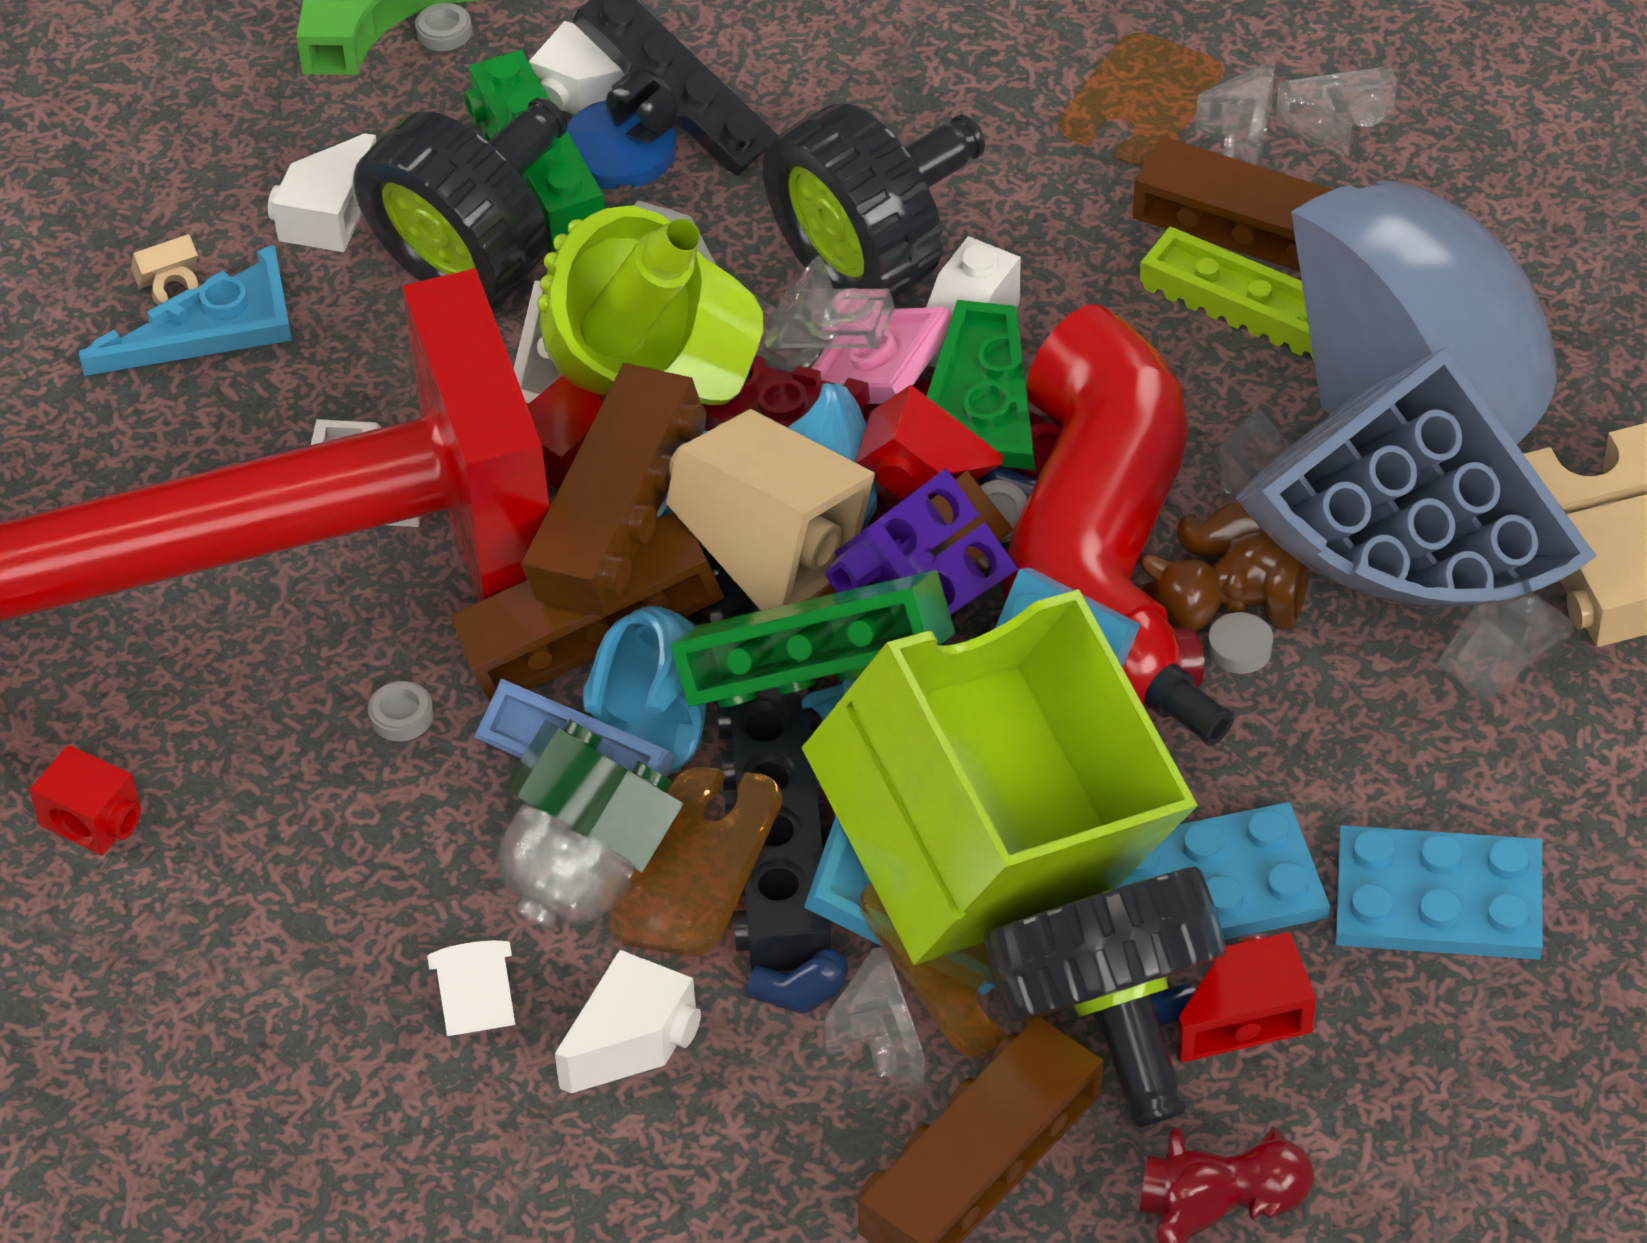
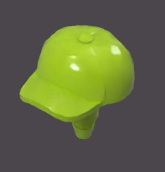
M634 205L603 209L588 216L583 221L574 219L568 225L569 235L559 234L555 237L554 247L557 252L548 253L544 258V265L548 271L540 281L543 293L537 300V307L540 310L539 326L544 349L559 374L578 388L597 395H607L624 362L692 377L701 404L725 405L739 394L763 334V311L755 296L726 271L703 257L697 250L700 233L693 222L683 218L670 221L661 214Z

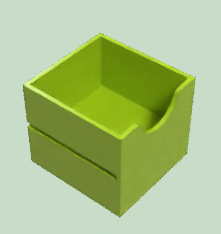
M1079 589L1036 601L1003 625L965 642L952 645H937V639L932 631L887 642L802 746L809 764L913 965L983 943L985 933L1000 926L1117 888L1146 859L1145 855L1153 852L1198 806Z

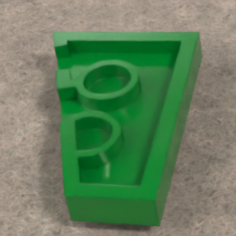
M957 300L927 397L1002 454L1003 460L1000 466L1036 470L1016 306Z

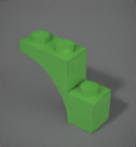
M303 0L296 36L302 74L358 75L363 59L371 46L381 35L400 21L421 12L433 4L481 0Z

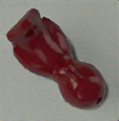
M1273 1126L1258 1144L1242 1154L1230 1157L1198 1150L1185 1151V1137L1182 1129L1172 1127L1166 1158L1147 1156L1139 1213L1162 1216V1222L1157 1229L1159 1243H1187L1191 1236L1212 1226L1239 1205L1249 1209L1251 1219H1255L1260 1214L1268 1218L1280 1216L1293 1211L1307 1198L1312 1189L1314 1179L1312 1162L1303 1148L1285 1140L1282 1132Z

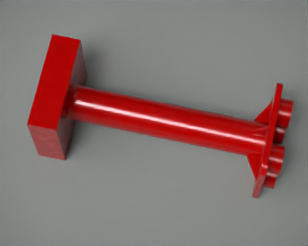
M476 268L402 286L421 418L0 522V622L439 511L448 512L478 601L490 598L526 581L527 578L521 563L549 510L543 449Z

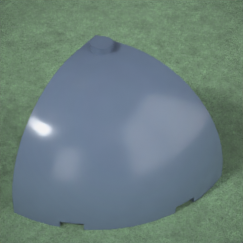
M1379 180L1376 181L1374 186L1360 189L1351 185L1340 187L1315 197L1291 211L1320 403L1323 410L1331 415L1356 394L1446 347L1516 444L1537 425L1552 400L1557 383V364L1550 328L1539 298L1525 272L1504 244L1481 222L1467 211L1426 189L1405 182Z
M1446 347L1356 394L1267 465L1236 497V500L1253 521L1279 547L1306 567L1333 582L1360 593L1400 604L1426 607H1467L1499 602L1544 588L1574 573L1596 557L1594 551Z

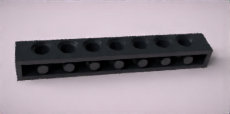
M710 553L706 554L725 597L722 601L709 605L711 622L761 611ZM777 687L757 691L756 698L730 707L720 708L717 701L720 740L733 739L734 750L721 752L724 791L737 790L738 803L725 804L728 843L741 842L742 856L729 857L732 897L745 896L746 910L733 911L736 952L750 951L751 973L756 965L777 971L796 970L813 958L814 954L820 949H832L830 920L804 908L823 854L816 775L802 750V746L812 735L810 709L802 708V700L808 695V688L792 693L778 694Z

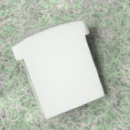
M495 940L471 942L443 948L427 955L429 970L437 969L447 1036L515 1025L505 957L512 956L510 942Z

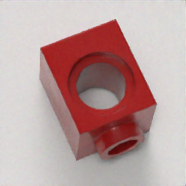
M69 744L29 789L39 826L101 856L106 853L116 839H127L134 832L140 819L141 807L133 775Z

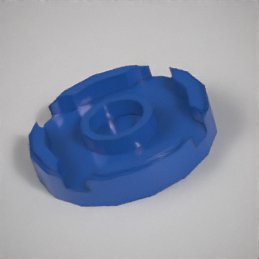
M606 101L591 104L579 111L567 124L568 133L599 188L618 189L617 185L625 186L632 184L634 188L646 185L663 175L675 160L677 140L675 128L668 129L654 142L637 143L628 139L625 134L641 121L639 116L635 114L622 126L616 128L608 115Z

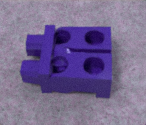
M945 468L837 549L835 554L838 558L827 569L825 576L836 592L839 593L937 570L951 615L1017 571L1018 568L985 522L936 557L932 554L930 550L980 516L948 469ZM928 494H938L949 502L953 512L951 524L947 525L927 497ZM966 547H976L987 556L991 568L987 578L984 577L965 550Z

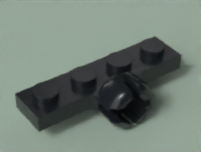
M589 0L577 10L572 22L618 65L625 75L611 86L612 90L608 92L606 97V108L616 128L622 126L635 114L639 116L641 121L625 134L628 139L637 143L654 142L668 129L679 127L687 131L726 170L738 176L764 154L770 142L778 136L637 0Z

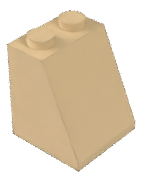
M749 409L677 448L669 464L671 481L666 504L762 611L808 600L829 583L825 574L827 569L838 558L835 551L861 532L875 473Z

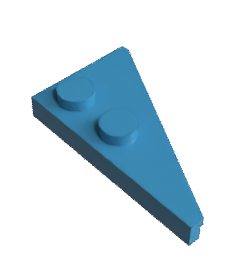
M275 245L257 251L259 262L231 277L222 270L208 278L200 287L186 290L147 311L149 323L120 338V335L115 330H112L94 340L91 346L79 351L84 376L292 341Z

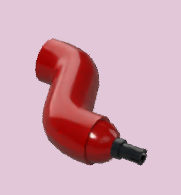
M1101 304L1085 305L1070 313L1052 330L1039 348L1029 371L1026 387L1029 402L1057 421L1063 428L1014 527L1007 554L1018 570L1002 580L1004 605L1019 569L1032 568L1073 590L1079 589L1082 595L1141 624L1123 665V670L1145 710L1151 709L1162 718L1173 717L1201 738L1203 743L1209 747L1214 746L1229 732L1234 722L1232 718L1234 712L1227 707H1223L1194 685V676L1181 668L1182 652L1175 629L1168 623L1166 608L1136 587L1130 580L1182 463L1188 436V426L1181 384L1164 357L1130 324Z

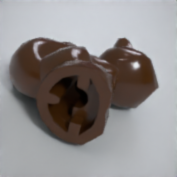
M1233 502L1220 508L1204 523H1200L1195 514H1187L1178 523L1177 537L1180 544L1187 551L1203 557L1223 556L1214 566L1203 561L1189 559L1171 562L1153 554L1141 557L1142 569L1154 580L1143 585V592L1166 608L1168 623L1174 627L1189 626L1197 633L1207 626L1220 604L1225 603L1226 612L1228 613L1245 612L1248 606H1264L1267 618L1276 629L1289 631L1295 629L1305 600L1310 568L1279 547L1253 521L1239 502Z

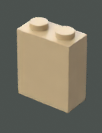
M1647 494L1567 514L1596 554L1594 559L1577 571L1556 581L1561 582L1567 593V609L1573 625L1577 629L1586 628L1596 647L1647 635Z

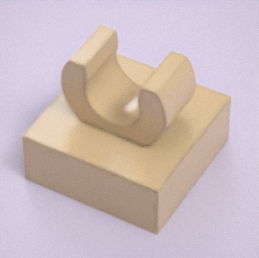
M189 234L133 253L131 271L140 289L153 285L152 298L157 305L168 300L164 286L171 281L180 282L186 290L198 288L197 278L192 272L195 270L198 255Z

